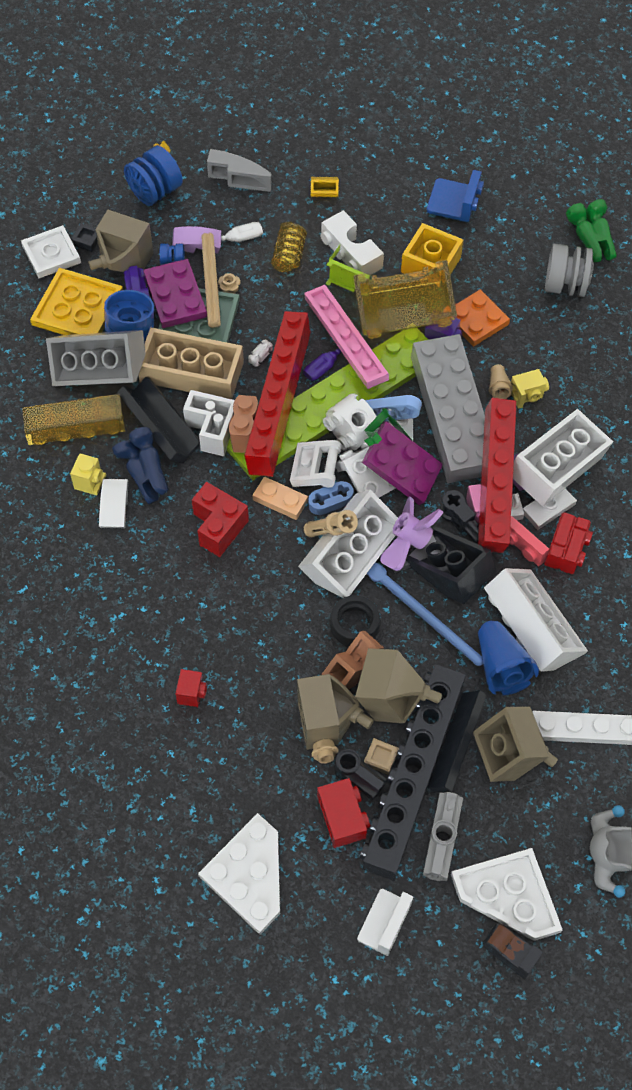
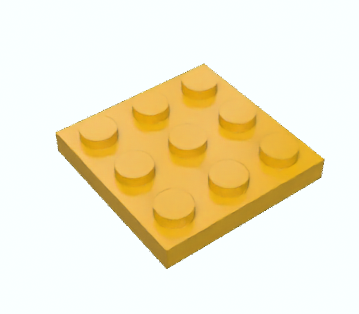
M59 268L30 319L31 325L62 335L102 333L105 328V301L113 293L122 291L123 286Z

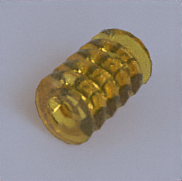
M283 222L280 224L271 261L272 266L279 272H290L292 269L300 266V259L304 250L303 245L307 236V231L304 227L293 222Z

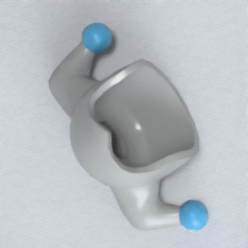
M620 805L614 806L612 810L596 813L592 816L590 822L594 835L590 842V853L595 862V885L602 890L614 893L617 898H622L625 895V888L622 885L616 886L611 882V876L614 872L632 871V827L610 826L608 823L612 818H619L624 815V808Z

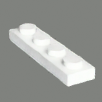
M533 711L544 741L632 745V715Z

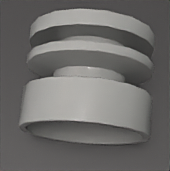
M553 243L547 267L545 292L560 294L564 284H568L569 295L573 296L575 287L578 286V297H584L591 283L593 273L592 248H586L583 258H580L581 247H576L572 257L569 256L568 245Z

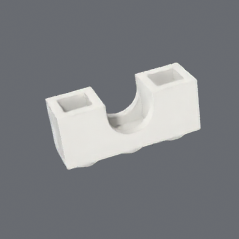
M344 210L323 221L320 234L321 239L333 251L340 245V251L336 255L338 259H342L347 266L367 275H372L383 268L384 253L371 239L359 244L352 242L356 240L357 224Z

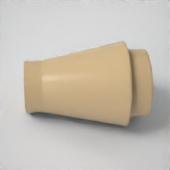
M494 365L490 369L489 393L493 398L507 399L511 395L513 386L505 372L504 366Z

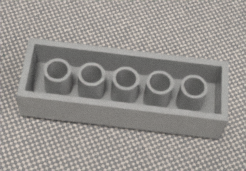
M460 334L414 342L411 360L440 460L443 464L442 467L447 484L482 477L485 414Z

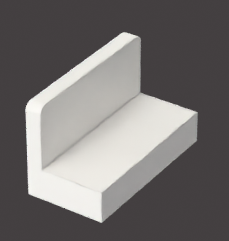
M380 889L358 935V942L388 956L411 907L413 896L403 892L401 897L387 890Z

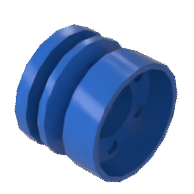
M159 145L152 147L143 153L142 158H135L133 162H129L124 167V175L132 192L142 203L148 206L155 204L157 200H161L165 194L173 192L183 183L182 174L176 161L167 150Z
M122 290L110 295L104 305L105 332L143 330L145 344L150 327L154 328V303L152 299L145 293L136 290Z

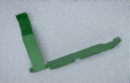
M382 408L383 411L364 430L369 438L364 440L370 447L373 444H378L382 438L374 431L387 418L397 430L411 439L398 422L389 415L386 408Z

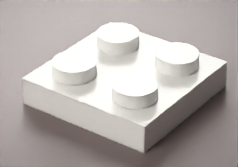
M64 226L21 240L22 247L38 278L53 274L59 268L66 269L81 263L80 256Z

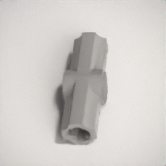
M439 793L423 876L431 880L447 881L463 803V798L455 793ZM438 832H446L450 839L447 841L439 840L436 834Z

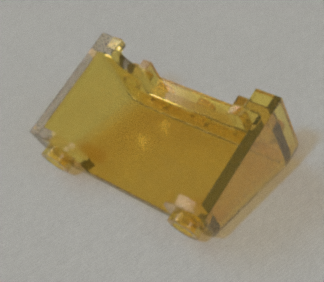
M448 261L435 262L436 267L429 269L430 271H428V267H423V271L381 278L373 275L371 280L366 279L365 274L353 275V289L362 334L367 335L368 338H377L382 336V333L436 324H438V327L452 325V321L457 317Z

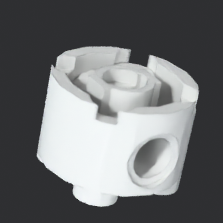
M349 394L328 409L326 417L323 419L324 426L333 432L337 441L342 444L341 449L343 451L360 448L365 442L364 440L369 438L364 430L377 417L364 399L359 401L355 399L358 396L356 394Z

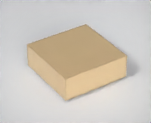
M374 738L364 762L374 770L389 775L399 748Z

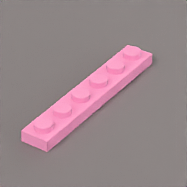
M326 285L305 292V300L366 388L369 389L388 381L389 373Z

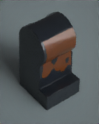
M495 924L483 942V946L487 951L524 980L543 953L536 946L529 945L500 924Z

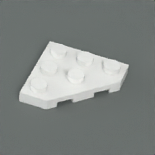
M257 813L198 875L260 935L280 914L278 831Z
M532 848L451 872V877L461 903L533 941L562 932L561 924Z

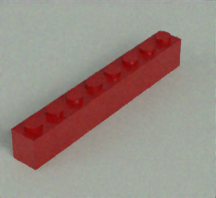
M284 312L244 455L249 475L271 477L274 475L311 334L308 313Z

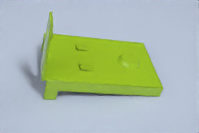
M339 245L327 263V266L330 267V276L325 284L330 286L333 283L367 298L370 275L333 260L340 251Z

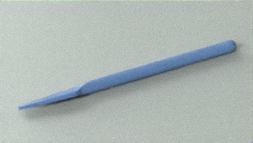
M376 562L367 572L372 581L383 584L475 665H483L482 656L392 580L387 575V571L383 566Z

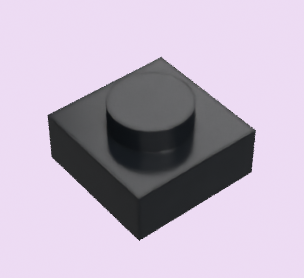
M81 223L71 238L73 245L92 252L98 243L96 228Z

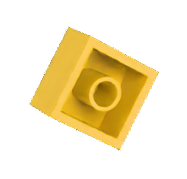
M422 223L402 254L401 273L442 289L461 258L464 240Z

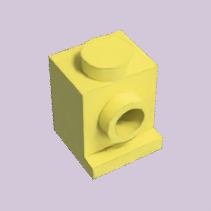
M539 369L512 376L511 384L513 390L511 395L516 400L518 409L523 408L525 402H535L543 398L544 392L549 391L548 380L542 376Z
M79 454L70 473L74 489L93 495H98L103 479L106 478V473L100 468L98 458Z

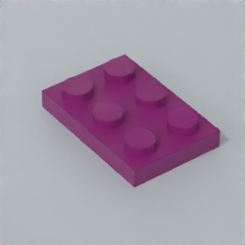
M188 259L144 269V276L162 328L207 317V311Z
M386 421L381 424L377 432L382 440L378 444H373L369 447L362 463L407 497L413 498L415 503L421 505L425 502L443 464Z

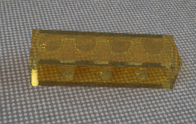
M120 394L22 407L24 432L28 445H42L47 442L68 441L82 437L91 438L103 434L112 435L125 431Z

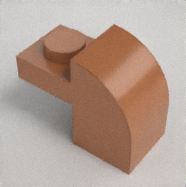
M360 631L346 652L338 653L334 656L322 675H332L349 690L360 681L368 649H384V647L366 631Z

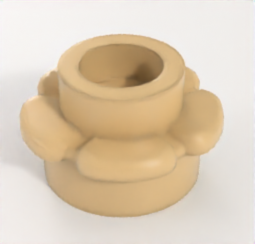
M227 273L218 279L219 288L222 292L235 294L238 291L240 279L234 276V274Z
M330 739L319 740L313 744L312 756L320 763L333 761L338 753V748Z

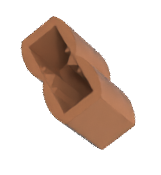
M238 395L234 401V416L229 423L233 452H246L258 409L256 396Z

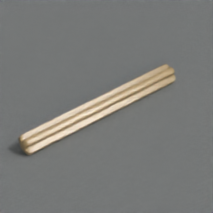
M203 233L201 237L208 326L210 328H218L221 325L214 235L212 233Z

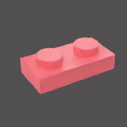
M511 516L510 544L515 545L528 561L534 562L539 567L546 561L549 548Z

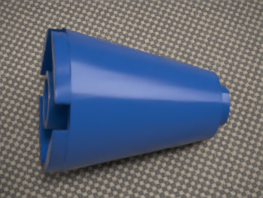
M488 621L481 626L478 631V638L489 690L493 694H496L495 691H499L503 695H510L527 688L531 684L529 680L532 676L535 675L537 677L539 673L535 660L502 623Z

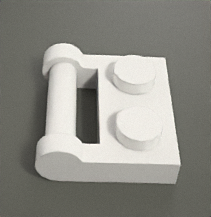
M337 440L298 443L290 477L292 486L322 485L326 488L333 487L336 480L334 472L337 456L341 452L342 444ZM328 452L324 473H319L322 453Z

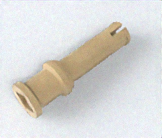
M351 510L334 512L325 519L306 523L304 525V533L308 537L328 533L335 536L351 533L357 528L358 519Z

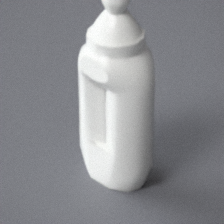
M251 222L232 228L225 236H221V240L242 242L261 236L263 230L259 222Z

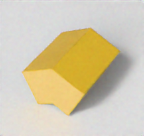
M311 177V197H338V177Z

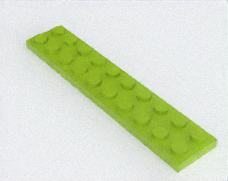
M412 324L372 349L389 373V380L367 389L352 366L348 364L295 397L292 402L276 466L296 453L298 443L316 441L330 432L323 424L326 412L349 394L358 395L355 398L358 401L360 399L383 398L416 377L411 353L414 342L428 340L424 334ZM230 438L227 444V452L252 481L255 480L259 475H249L244 456L245 453L233 452Z

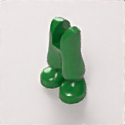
M603 199L593 201L587 209L584 204L577 203L566 211V217L568 221L576 226V233L586 248H592L594 263L601 262V249L607 261L615 259L617 256L609 223L605 218H602L608 208Z

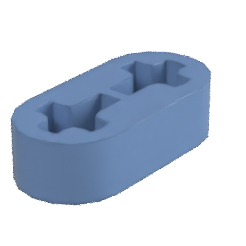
M340 481L336 482L333 487H323L313 491L308 499L309 510L315 515H324L345 507L353 498V487L348 482ZM338 492L346 493V497H343L341 494L338 495ZM319 499L321 502H324V505L320 506L319 503H315V500Z

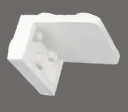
M366 442L355 452L350 449L339 455L341 460L336 462L335 467L338 472L347 471L358 493L371 489L380 498L395 489L394 486L362 463L369 449Z

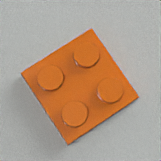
M481 289L447 309L444 313L461 320L459 329L462 330V336L473 347L508 326L510 318Z

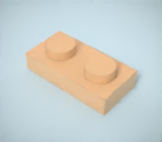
M267 477L262 479L252 495L253 501L295 520L298 519L308 502L307 495Z

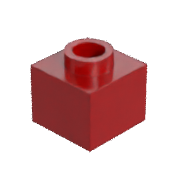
M181 669L175 693L177 704L199 707L200 698L204 699L207 691V683L203 682L202 672Z

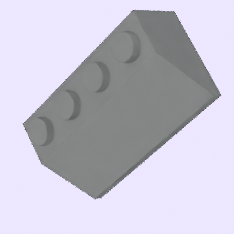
M143 330L61 335L46 338L52 386L136 382L146 355Z

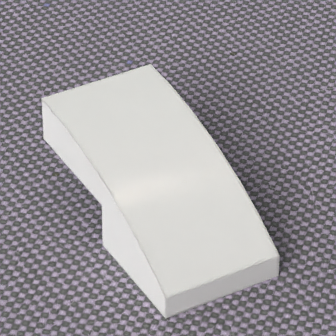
M103 479L99 514L100 528H125L126 505H128V479Z

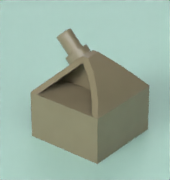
M107 210L96 228L100 256L98 259L88 263L91 270L103 267V269L108 268L124 272L130 266H138L144 270L153 255L150 224Z
M368 649L355 698L375 721L405 723L419 700L425 701L427 699L437 704L440 702L442 694L430 689V686L426 685L398 650Z
M327 674L297 679V701L306 750L313 749V744L323 739H330L334 742V745H339L351 722L354 724L358 722L367 729L373 724L374 720L363 713L364 710L359 707V702L354 695L332 675Z
M505 707L473 732L491 782L515 781L543 761L550 767H553L558 760L548 751L549 748L545 745L531 707Z

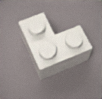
M190 390L183 408L185 422L189 427L201 429L199 434L201 451L225 456L230 439L229 423L234 416L233 404L235 400Z

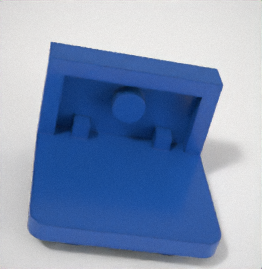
M473 170L469 184L441 178L436 179L427 205V212L433 215L469 222L472 211L477 210L479 202L477 194L481 195L484 182L480 181L482 172Z

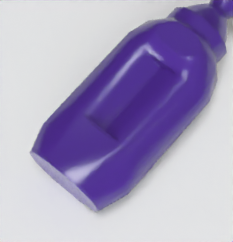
M336 349V351L321 354L305 367L303 374L310 381L319 379L333 367L341 350Z

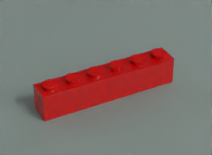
M491 398L485 409L478 545L491 550V552L503 553L510 544L516 400Z

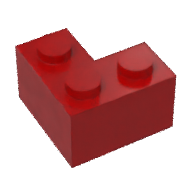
M208 482L202 486L192 499L194 515L205 521L197 530L199 545L221 557L248 523V506Z

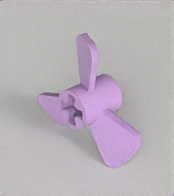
M409 496L402 515L396 520L393 527V534L398 537L382 553L380 557L381 563L395 571L402 569L410 545L417 549H422L427 545L433 533V529L430 526L439 519L443 511L438 509L422 520L414 517V499Z

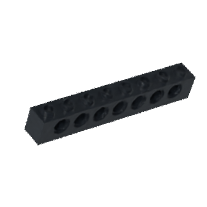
M435 664L432 673H426L424 679L426 685H429L430 689L441 693L445 699L440 700L438 704L427 699L425 701L419 700L414 708L415 711H418L415 720L410 718L405 734L409 735L406 744L401 742L396 758L401 760L398 768L392 767L387 781L391 783L389 793L383 792L378 807L382 809L379 818L374 817L369 830L373 837L370 844L364 843L360 859L364 860L363 870L395 881L458 702L466 674ZM432 717L437 722L428 724L424 721V718ZM424 741L428 744V747L419 748L415 745V742ZM408 765H416L420 771L412 773L406 767ZM406 789L411 793V796L402 798L397 794V791ZM397 814L402 818V821L400 823H392L389 821L388 816ZM386 839L392 842L393 847L383 849L378 843Z

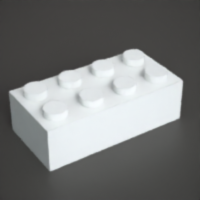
M576 409L517 455L514 460L513 479L543 507L602 459L613 441L581 411Z

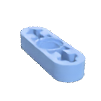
M412 395L365 400L376 416L383 411L382 408L391 409L387 410L389 415L395 420L418 417L422 406L421 400Z

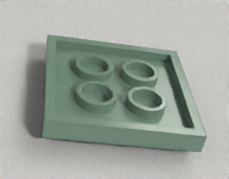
M199 288L201 297L203 299L207 311L206 291L205 289ZM218 291L221 325L218 328H210L208 326V318L206 317L162 328L160 324L159 329L228 343L240 301L239 294Z

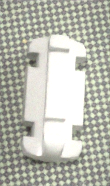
M262 340L263 344L260 343L252 351V354L248 356L249 363L255 367L259 366V363L273 350L271 342Z

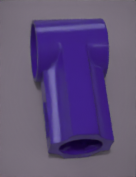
M130 266L124 271L126 289L136 290L149 296L144 270L138 266Z

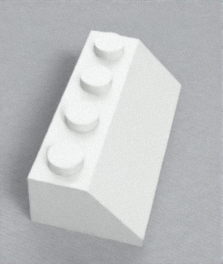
M371 489L356 493L343 509L351 510L355 513L358 519L357 528L351 533H343L338 536L329 533L323 535L298 566L315 584L342 598L351 595L396 536L393 534V527L398 517Z
M505 568L484 587L489 595V601L498 608L503 615L502 620L513 630L517 636L516 640L535 660L540 671H554L588 652L532 570Z

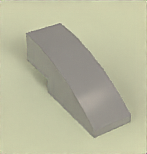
M210 149L207 159L208 177L228 180V187L271 192V173L262 166L239 155Z

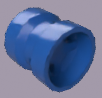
M168 243L160 244V265L185 259L183 243H176L175 246H170Z

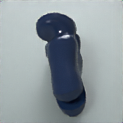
M140 427L129 434L130 441L117 443L112 448V451L117 458L129 459L126 464L129 474L137 484L146 502L152 504L159 499L158 493L164 495L169 491L161 469L158 451L153 447L152 431L149 427Z

